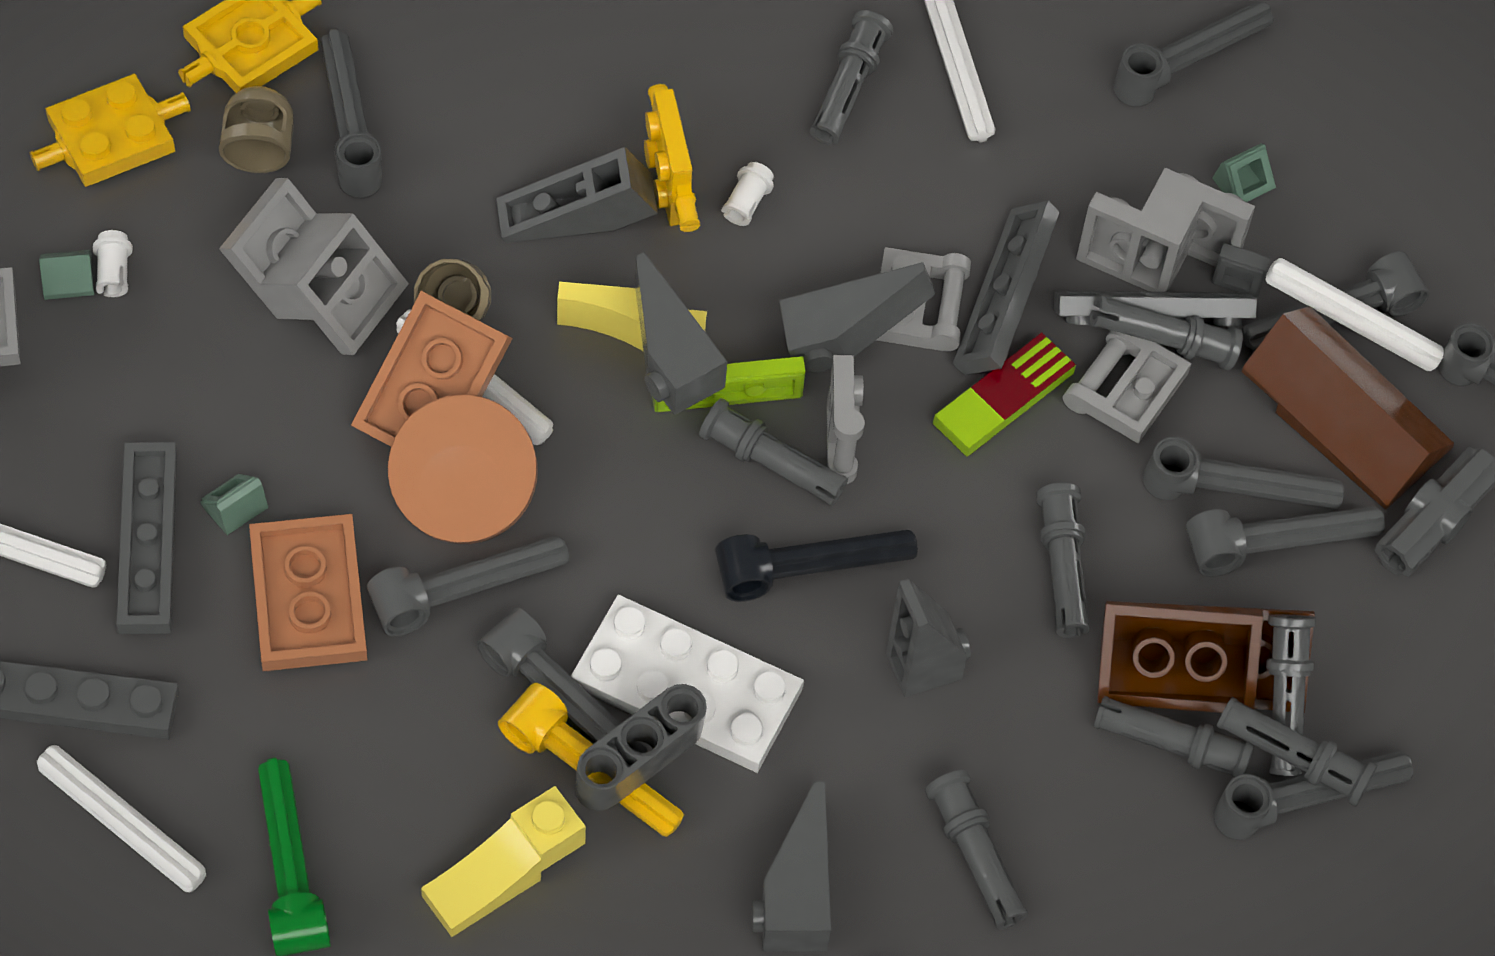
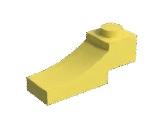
M559 282L557 325L579 327L603 333L627 342L643 351L635 288ZM689 310L705 331L707 311Z
M554 786L511 813V818L484 843L446 872L421 888L422 897L450 936L453 937L541 881V872L583 846L586 839V826L557 787Z

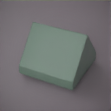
M1262 143L1222 162L1212 177L1222 192L1235 194L1244 202H1248L1276 188L1266 146Z
M91 250L40 255L39 263L44 300L94 295Z
M237 474L201 498L202 501H200L205 511L226 535H229L268 509L263 486L259 478L244 474Z

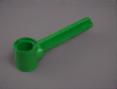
M276 757L269 758L267 762L259 765L258 774L278 899L273 902L271 909H268L276 956H288L331 947L323 899L310 893L290 765L286 760H277Z

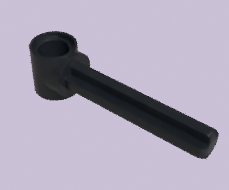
M902 530L769 549L767 543L760 542L757 536L742 534L721 541L716 546L715 552L726 598L735 602H745L765 595L773 586V579L911 560L917 557L918 547L915 534L911 530Z

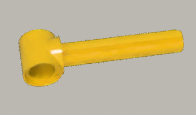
M532 683L498 721V727L502 734L520 750L532 754L535 751L541 753L548 749L576 771L580 756L593 745V743L566 724L568 719L566 706L554 692L539 683ZM601 772L592 773L587 776L592 782L597 784H607L612 781L610 776ZM646 783L619 802L665 837L672 834L679 827L684 817L682 810Z

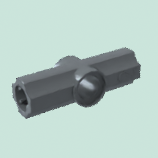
M1468 447L1437 481L1430 479L1424 484L1407 506L1405 515L1377 543L1375 552L1381 559L1382 565L1394 575L1400 574L1409 577L1441 542L1445 545L1448 544L1469 520L1473 513V508L1495 486V458L1483 448L1473 449Z

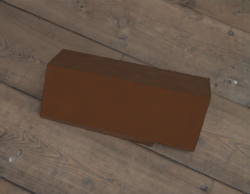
M1310 306L1282 314L1242 368L1241 372L1278 404L1275 412L1385 510L1454 446L1453 441Z
M1106 601L1101 633L1097 703H1101L1103 697L1107 696L1110 699L1130 706L1223 713L1229 700L1234 697L1238 702L1252 709L1273 710L1274 675L1269 674V669L1266 668L1267 660L1272 658L1273 626L1268 624V616L1290 614L1315 617V612ZM1314 627L1310 628L1309 660H1310V658H1311V648H1312V638H1313V628H1314ZM1289 632L1288 652L1293 654L1294 633ZM1287 676V689H1292V677ZM1306 676V682H1305V706H1304V713H1305V707H1306V697H1307V687H1308V677H1309V676ZM1290 701L1286 702V712H1291Z

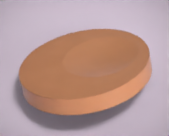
M475 395L446 396L419 408L399 429L389 454V485L399 509L419 530L435 539L448 543H479L505 532L526 511L537 484V456L532 440L524 426L502 405Z

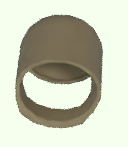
M261 86L247 87L233 94L225 106L219 143L220 156L225 162L237 169L251 173H268L286 166L290 159L294 127L293 109L288 100L276 90Z
M441 259L429 264L419 274L414 286V303L420 291H423L479 321L486 316L491 304V287L485 274L476 265L460 259Z

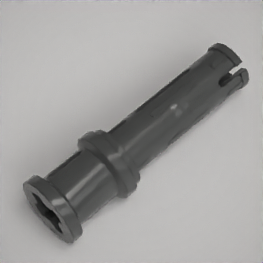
M860 10L855 13L851 22L853 28L848 42L841 45L837 53L840 64L834 80H832L818 116L810 128L811 136L820 143L826 145L838 143L864 79L876 71L880 63L878 53L883 42L890 39L894 31L891 22L877 12Z
M1102 295L1097 297L1094 306L1100 308L1099 310L1104 313L1091 311L1090 324L1093 327H1101L1176 348V352L1181 358L1191 360L1196 356L1217 362L1220 369L1231 370L1237 362L1243 340L1241 328L1231 326L1226 330L1208 325L1199 316H1187L1182 320L1111 300Z
M720 398L713 405L699 432V436L707 441L712 438L735 451V457L742 462H750L753 459L797 486L814 494L830 506H833L838 501L844 491L842 486L845 487L847 485V477L832 471L818 461L769 434V428L765 426V422L759 419L753 422L730 409L727 400Z
M1053 483L1040 488L1036 492L1037 504L1043 509L1044 528L1040 531L1041 543L1049 550L1057 635L1064 638L1081 637V633L1086 635L1090 631L1080 556V546H1082L1086 538L1085 527L1079 523L1077 503L1082 499L1081 489L1071 483Z
M1290 614L1269 615L1268 624L1273 626L1272 658L1267 660L1266 668L1269 669V674L1274 675L1272 719L1285 725L1286 702L1290 701V729L1303 735L1306 676H1311V671L1314 670V662L1309 660L1310 628L1316 626V618ZM1289 632L1294 633L1293 654L1288 652ZM1287 676L1292 677V689H1287ZM1271 754L1269 773L1284 776L1303 774V770Z
M1107 696L1103 697L1102 706L1099 707L1094 728L1113 732L1187 757V763L1192 764V768L1198 770L1202 766H1206L1233 775L1234 778L1246 774L1255 747L1250 742L1216 732L1214 725L1209 723L1205 725L1200 723L1197 728L1121 703Z
M1234 697L1227 703L1216 726L1305 771V778L1309 779V783L1315 786L1322 783L1349 797V804L1355 807L1361 800L1378 766L1371 761L1365 765L1338 751L1337 744L1330 740L1329 742L1323 740L1319 744L1282 723L1238 702Z
M966 770L952 771L932 781L925 788L927 798L934 800L946 823L943 829L946 838L950 839L953 843L959 844L995 920L996 928H1009L1017 924L1014 917L1017 916L1019 921H1023L1028 916V912L1024 908L987 831L990 817L985 809L979 808L968 784L971 781L969 773Z

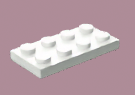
M619 594L571 675L591 696L632 715L667 688L677 684L694 686L702 692L707 705L701 737L695 744L756 773L761 768L804 685V680ZM682 711L669 714L671 718L678 722H688L693 719L689 714Z

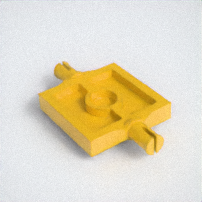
M222 1L183 26L184 38L199 53L200 58L179 69L180 78L184 83L186 82V86L191 87L212 73L222 78L235 93L247 87L265 85L318 51V39L303 24L301 16L320 6L322 1Z
M134 73L45 108L48 121L55 132L56 142L38 150L30 151V157L37 171L64 160L66 164L76 170L84 186H90L175 152L174 141L166 128L165 120L185 112H190L189 101L184 92H181L157 103L145 92Z
M656 84L648 89V96L650 97L653 111L645 113L649 139L644 140L647 166L649 169L656 168L658 179L653 181L656 205L658 209H666L669 226L680 225L681 231L692 232L700 227V221L698 220L695 207V193L692 192V165L673 89H668L664 84Z

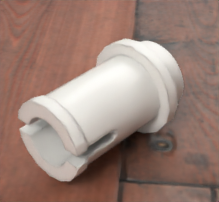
M750 162L747 166L740 168L737 174L739 181L728 201L721 209L726 219L739 226L749 225L752 215L763 195L771 193L774 187L772 171L758 162Z
M108 230L101 232L98 235V239L93 243V253L97 256L96 291L99 294L104 292L106 297H120L128 292L127 257L132 254L133 246L128 241L127 235L121 231Z

